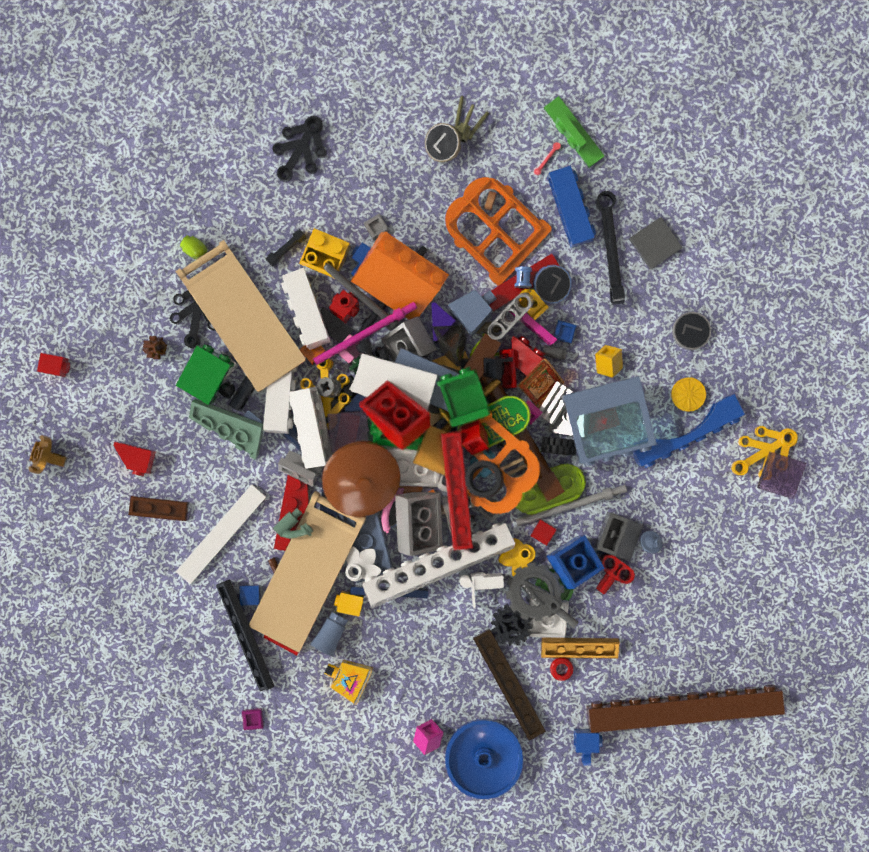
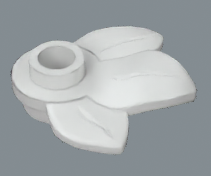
M354 546L351 548L346 558L348 565L345 572L348 579L358 581L371 576L377 577L380 574L381 569L374 565L376 559L375 549H366L359 552ZM353 568H357L359 570V573L357 575L353 573Z

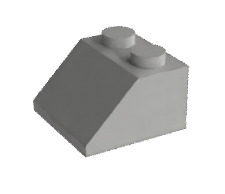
M419 317L403 322L381 338L394 363L401 348L424 358L437 350Z

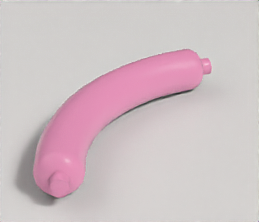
M398 488L396 495L403 494L404 489ZM395 497L382 510V528L386 533H389L391 529L389 513L395 502Z

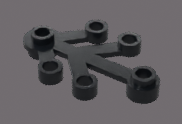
M310 116L302 125L283 128L282 135L285 139L293 138L294 134L305 133L301 139L282 144L275 143L272 150L278 156L282 155L284 151L295 149L287 164L277 169V176L280 181L289 182L292 179V170L302 153L304 154L307 173H316L317 166L313 162L308 144L312 136L316 145V156L323 158L327 153L320 137L323 123L319 117ZM315 123L317 127L312 129L310 128L311 124ZM290 130L291 134L286 136L285 131ZM280 146L282 147V150L280 152H276L275 148ZM323 149L324 153L318 154L317 151ZM314 165L315 168L314 170L309 171L308 166ZM284 172L289 173L288 177L283 178L282 174Z
M187 290L182 294H176L173 297V301L176 305L183 306L192 295ZM178 297L183 298L181 303H177ZM196 301L179 313L174 312L170 315V321L178 325L184 318L193 313L189 334L184 338L185 345L191 349H195L201 343V339L197 335L201 314L207 321L208 328L216 331L214 328H211L210 321ZM178 315L179 320L174 322V316ZM191 337L195 339L193 344L189 343V338Z

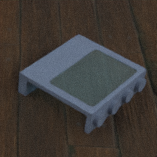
M640 376L561 396L562 403H565L579 457L577 462L583 464L584 467L594 465L595 460L610 461L614 459L615 455L621 454L622 457L632 455L634 450L640 449V452L651 450V446L657 445Z

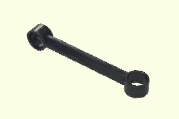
M603 191L598 195L595 204L602 215L610 280V301L612 305L624 304L625 294L621 284L612 211L616 203V197L610 191ZM600 197H610L612 205L607 208L601 206L599 203Z

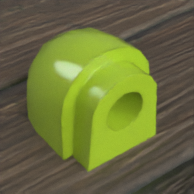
M186 235L180 243L182 251L195 260L207 253L206 245L195 236Z

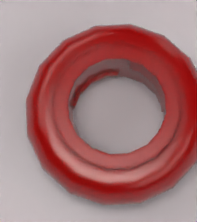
M556 658L550 665V673L558 681L568 680L574 672L573 664L567 658ZM565 664L567 666L566 673L558 674L556 671L557 666Z

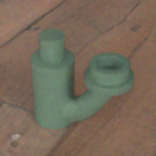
M298 508L292 513L289 511L273 527L279 536L285 538L311 536L314 530L307 523L300 526L301 530H290L299 521L298 517L302 514Z

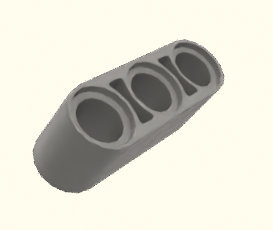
M526 292L518 295L490 324L488 335L495 340L501 339L532 307L534 303L532 295ZM521 297L528 299L529 305L527 307L520 305L519 299ZM507 311L514 312V321H510L507 319ZM494 325H499L502 328V334L497 335L494 333Z

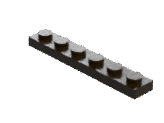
M490 628L474 636L475 644L528 740L530 741L546 732Z

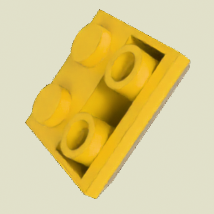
M314 228L299 264L332 277L324 270V265L328 263L339 272L350 251V243Z

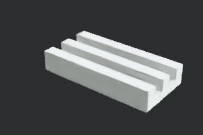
M556 382L539 409L543 412L540 416L553 425L565 408V403L561 401L552 417H549L559 403L561 396L565 391L567 392L566 394L574 393L560 382Z

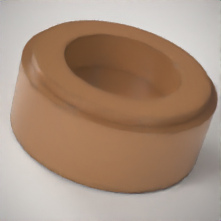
M489 191L484 209L492 210L497 195L496 192Z

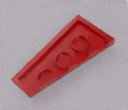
M288 475L279 521L289 511L292 513L298 508L302 514L298 517L299 521L290 529L291 531H296L309 504L308 484ZM276 534L274 549L286 551L292 538H285Z

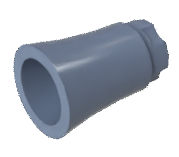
M332 611L310 645L334 657L348 619Z

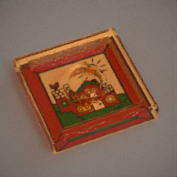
M544 358L521 381L518 387L539 409L556 382L563 384L564 381L550 362Z

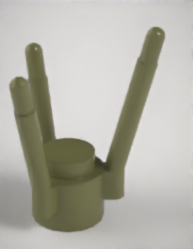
M460 96L454 127L457 128L461 135V142L467 143L468 139L472 140L474 133L484 122L489 112L486 111L470 131L471 127L468 125V122L475 107L472 104L464 123H460L459 126L464 97Z

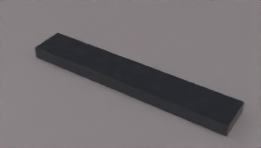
M228 579L216 584L259 691L275 687L231 580Z

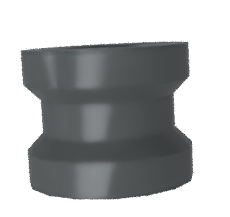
M324 377L317 384V391L321 396L335 398L341 393V384L337 379Z

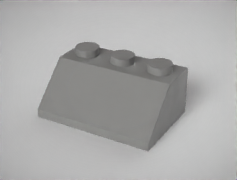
M410 492L395 495L398 552L414 556L437 551L438 548L442 547L440 493Z

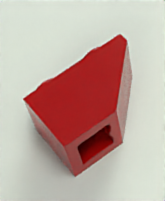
M513 336L511 342L512 349H514L515 367L527 376L545 358V353L537 347L532 348L529 345L530 341L524 336Z

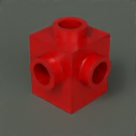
M342 290L340 294L337 293L333 297L329 309L333 315L346 324L351 317L354 318L358 314L360 305L356 296L350 291L347 293L345 290Z

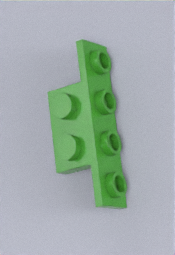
M559 96L544 107V110L556 124L557 130L566 137L570 147L576 150L589 168L604 157V154Z

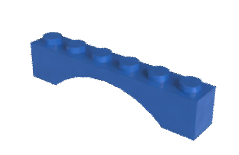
M735 394L729 395L713 403L707 416L692 431L673 439H655L657 445L651 446V450L640 452V449L634 450L632 455L638 466L650 467L655 464L654 460L660 457L662 460L673 455L672 451L676 449L681 451L689 447L690 442L694 440L699 442L707 438V433L712 431L715 434L724 429L723 425L727 423L733 425L741 421L740 417L745 415ZM648 437L643 438L631 445L647 442Z

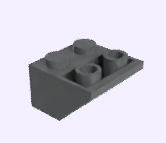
M607 512L594 548L631 561L644 525Z

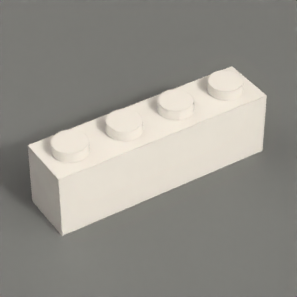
M301 268L282 275L284 282L281 285L284 293H288L290 297L287 302L290 310L295 312L296 317H293L296 327L301 329L302 334L299 337L302 345H306L309 350L331 343L305 269Z
M298 366L267 387L263 426L265 432L289 434V429L293 428V417H290L293 408L290 405L289 392L296 391L294 372H297Z
M317 387L289 392V401L293 408L294 423L297 427L298 442L301 446L302 461L305 464V469L326 465L333 452L322 400Z

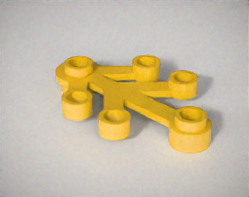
M331 358L326 360L325 366H321V363L317 365L321 372V379L324 377L329 378V371L333 367ZM340 374L337 377L341 388L350 382L349 377L345 374ZM342 377H346V381L344 383H341ZM303 378L300 381L302 389L316 387L313 385L312 380L308 378ZM308 381L309 386L305 388L304 383ZM341 393L338 397L339 402L332 410L331 402L334 398L321 396L325 418L330 417V422L327 423L328 430L336 427L338 422L337 415L345 405L351 402L349 394ZM343 396H347L346 402H342Z
M765 426L756 427L754 432L757 437L767 436L778 439L771 444L751 439L748 436H741L738 440L741 447L749 446L761 450L745 460L734 461L731 465L732 472L735 475H745L748 472L749 466L765 457L763 468L759 471L758 475L762 480L770 479L775 450L780 447V457L775 461V467L778 470L786 469L788 466L789 449L798 440L797 433L793 429L787 428L778 432L769 430ZM760 428L764 430L763 435H760L758 433V430ZM786 434L790 436V440L788 442L784 439ZM743 438L748 440L747 445L742 444ZM779 461L784 462V466L782 468H780L778 465ZM737 464L741 465V471L736 470ZM763 471L768 472V476L766 478L762 476Z

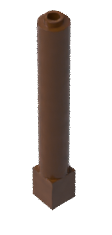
M483 373L480 378L482 388L484 389L494 378L484 377ZM500 383L487 396V399L491 404L508 395ZM526 428L521 433L515 435L519 441H526L530 445L529 450L535 454L539 461L540 475L536 484L546 502L564 493V489L554 472L551 471L528 429ZM520 454V456L522 457L524 463L526 464V466H527V468H528L527 460L525 459V457H524L522 454Z

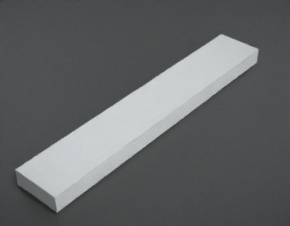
M252 484L176 572L189 584H192L267 496Z

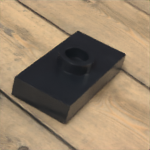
M324 307L320 310L329 336L341 343L349 334H352L354 330Z

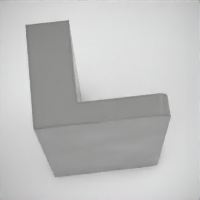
M289 451L285 459L281 457L278 463L279 471L312 487L323 469V466L305 469L302 456L293 451Z

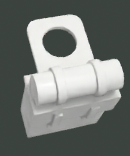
M484 572L470 573V577L464 574L459 579L462 587L471 588L473 608H476L474 590L504 588L503 575L501 573L485 574Z

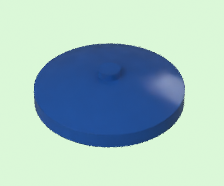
M476 719L459 727L451 736L445 752V765L450 780L462 793L476 799H492L505 794L515 785L522 771L523 753L519 740L507 726L491 719Z

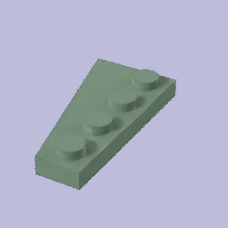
M194 399L191 402L189 414L191 420L209 431L213 430L218 433L221 439L224 441L226 439L235 444V448L240 451H246L250 454L249 457L254 460L258 458L264 424L214 405H208L198 399Z

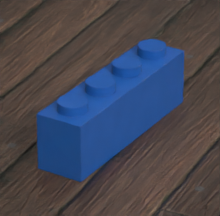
M570 165L549 172L547 179L570 248L592 242L596 231L594 225H590L588 219L590 217L589 209L587 206L584 207L582 201L584 195L582 189H578L576 171H572Z

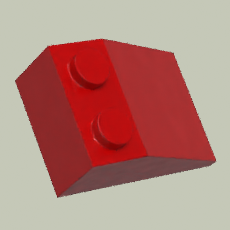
M388 380L359 403V406L388 440L402 451L430 428V413Z

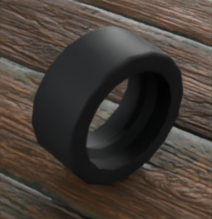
M485 460L476 461L466 471V487L476 497H493L503 486V473L499 466L493 462ZM484 467L491 469L496 477L494 486L487 491L477 489L473 483L474 473Z

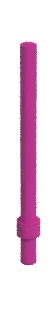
M412 302L401 309L397 308L393 311V314L313 358L314 362L318 365L392 322L405 318V315L417 309L416 304Z

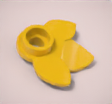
M513 538L515 542L514 549L502 553L498 559L502 565L512 567L513 577L516 574L514 571L520 566L522 569L527 567V564L532 562L536 556L535 549L531 545L523 544L516 538ZM524 550L529 553L527 558L523 556Z

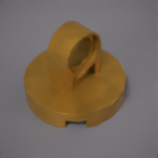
M41 435L39 437L41 441H36L29 459L33 464L29 466V471L40 474L47 463L64 467L67 457L51 452V438Z

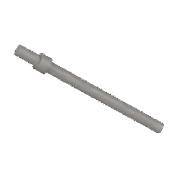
M625 485L612 489L609 487L603 489L600 493L515 520L517 526L524 525L603 499H613V496L627 492V488Z

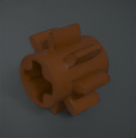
M149 336V340L143 341L142 351L147 354V358L160 359V355H166L167 344L163 341V337Z

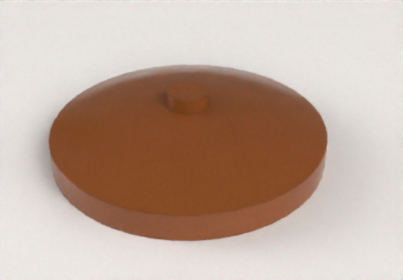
M357 441L341 447L326 463L322 476L323 490L329 503L339 512L353 517L369 516L384 509L393 500L400 485V469L394 456L382 445L370 441Z

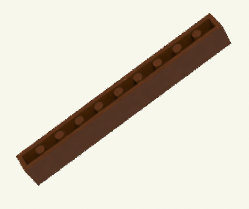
M765 685L764 689L745 687V690L737 691V689L731 688L726 689L722 693L710 690L706 691V694L701 695L698 692L687 693V696L670 694L668 698L650 696L648 697L649 700L630 698L628 702L615 699L607 704L595 701L591 702V705H586L588 728L591 733L784 715L783 691L775 685Z

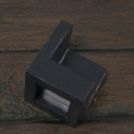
M484 357V377L502 378V375H504V362H512L513 357Z

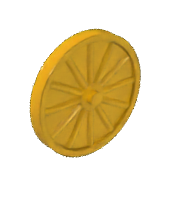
M686 377L674 384L671 398L678 409L691 412L699 409L704 404L706 390L699 380Z

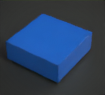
M558 320L554 337L558 341L572 344L577 325Z
M260 585L239 586L241 606L259 605Z

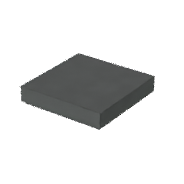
M662 217L629 238L650 270L683 248Z

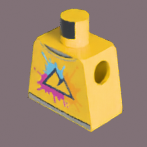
M343 660L340 667L329 663L324 674L334 678L331 685L333 690L357 705L373 667Z

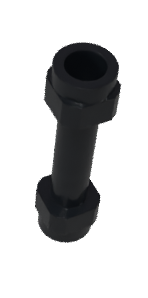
M300 229L292 234L293 237L274 254L271 252L267 255L265 259L272 267L280 262L279 259L298 242L301 244L307 238Z

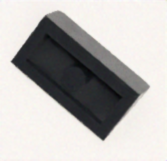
M245 376L229 403V406L239 412L243 410L255 390L247 376Z

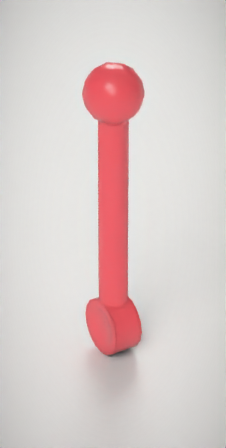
M554 143L551 152L541 165L534 170L535 175L541 174V170L555 151L560 149V143Z

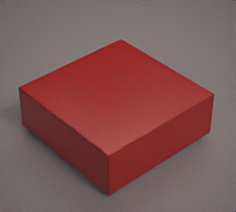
M539 520L530 536L547 546L557 529Z

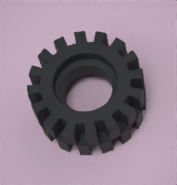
M542 437L541 452L576 456V446L573 439Z

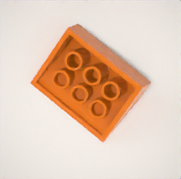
M385 231L380 233L350 282L393 310L401 309L414 302L417 309L405 315V318L410 320L422 314L439 292L449 274Z

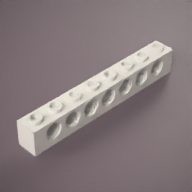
M497 523L492 525L490 530L486 532L481 530L472 534V543L479 548V551L476 553L470 552L469 549L453 550V545L450 547L445 545L438 548L436 553L431 555L430 553L423 554L417 561L412 562L410 560L404 562L398 569L390 568L379 577L371 576L365 579V583H362L371 608L373 609L514 549L515 542L506 523L502 525ZM488 538H494L497 543L495 545H489L486 542V540ZM457 552L461 555V559L453 560L451 554ZM441 560L444 565L441 568H436L433 562ZM417 568H424L426 573L422 576L415 573ZM400 575H405L408 580L405 583H399L397 578ZM381 583H388L390 588L387 591H381L379 586Z

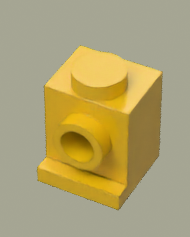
M531 288L525 289L521 293H529L535 300V303L526 313L536 320L549 307L535 290ZM526 297L519 299L521 306L527 307L529 305Z

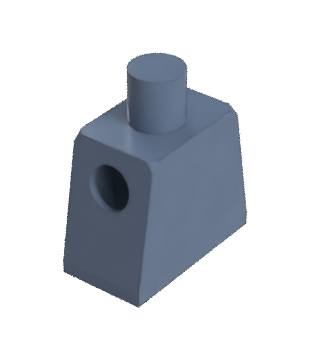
M473 290L451 302L448 307L451 313L473 337L492 316L493 312L489 305L496 300V297L490 290L482 297L476 290Z

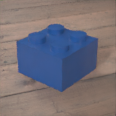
M585 535L574 537L546 556L555 572L559 575L565 589H575L605 569Z

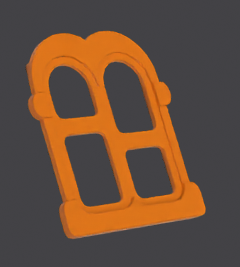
M490 177L478 178L466 187L463 197L457 198L450 204L445 216L446 228L454 238L455 246L464 248L489 272L490 280L498 286L512 274L515 267H518L552 230L545 220L536 218L513 195V189L510 186H504L500 181ZM486 189L496 190L506 200L505 204L493 217L488 216L479 206V196ZM511 208L516 209L534 227L533 233L521 245H518L498 225L499 221ZM465 212L474 213L491 229V233L477 247L458 230L457 220ZM496 238H500L513 251V254L500 268L495 267L484 256V251Z
M491 412L489 416L464 423L462 426L477 420L480 423H486L506 441V445L494 459H489L482 452L473 455L478 461H490L500 468V463L515 449L525 457L528 468L526 473L518 478L507 475L501 469L507 491L505 497L499 502H491L486 498L476 497L468 489L467 494L471 497V502L474 506H481L491 513L502 514L513 510L521 501L522 493L534 487L540 475V465L535 454L529 450L530 445L526 441H519L492 417ZM483 468L478 469L474 473L473 480L482 471Z

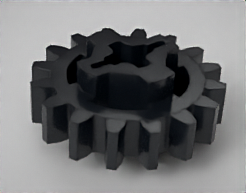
M508 603L504 605V609L499 607L497 609L498 613L495 612L493 614L495 620H492L491 624L495 625V627L492 629V632L498 633L495 638L501 637L502 644L508 641L509 646L513 642L518 646L521 640L525 642L527 640L526 636L532 634L528 629L534 627L533 624L529 623L533 618L523 619V624L520 618L521 614L517 611L513 612ZM508 612H513V615L510 616L504 614ZM511 621L514 622V627H511V626H510V625H511V623H510Z

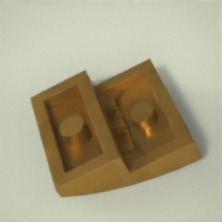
M430 425V428L425 432L422 443L417 449L413 463L445 476L441 433L448 432Z

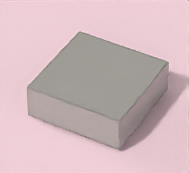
M380 214L363 223L373 241L378 238L381 232L390 231Z

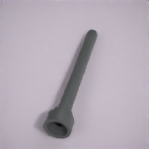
M328 263L324 265L326 272L381 319L391 315L381 309ZM396 320L385 327L391 331L399 321Z

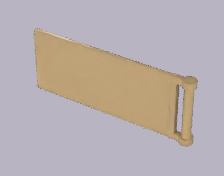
M222 240L219 242L220 245L182 270L179 268L175 272L257 392H260L305 362L306 359L226 242ZM223 251L227 254L191 279H187L186 276Z
M315 491L296 529L301 530L300 526L307 523L314 531L311 533V536L305 535L291 539L249 623L250 628L300 652L367 516L353 517L345 515L336 510L327 498L321 496V493ZM318 502L357 522L356 526L353 527L315 508L316 503Z

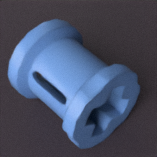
M515 267L517 280L514 287L531 288L530 272H532V268Z

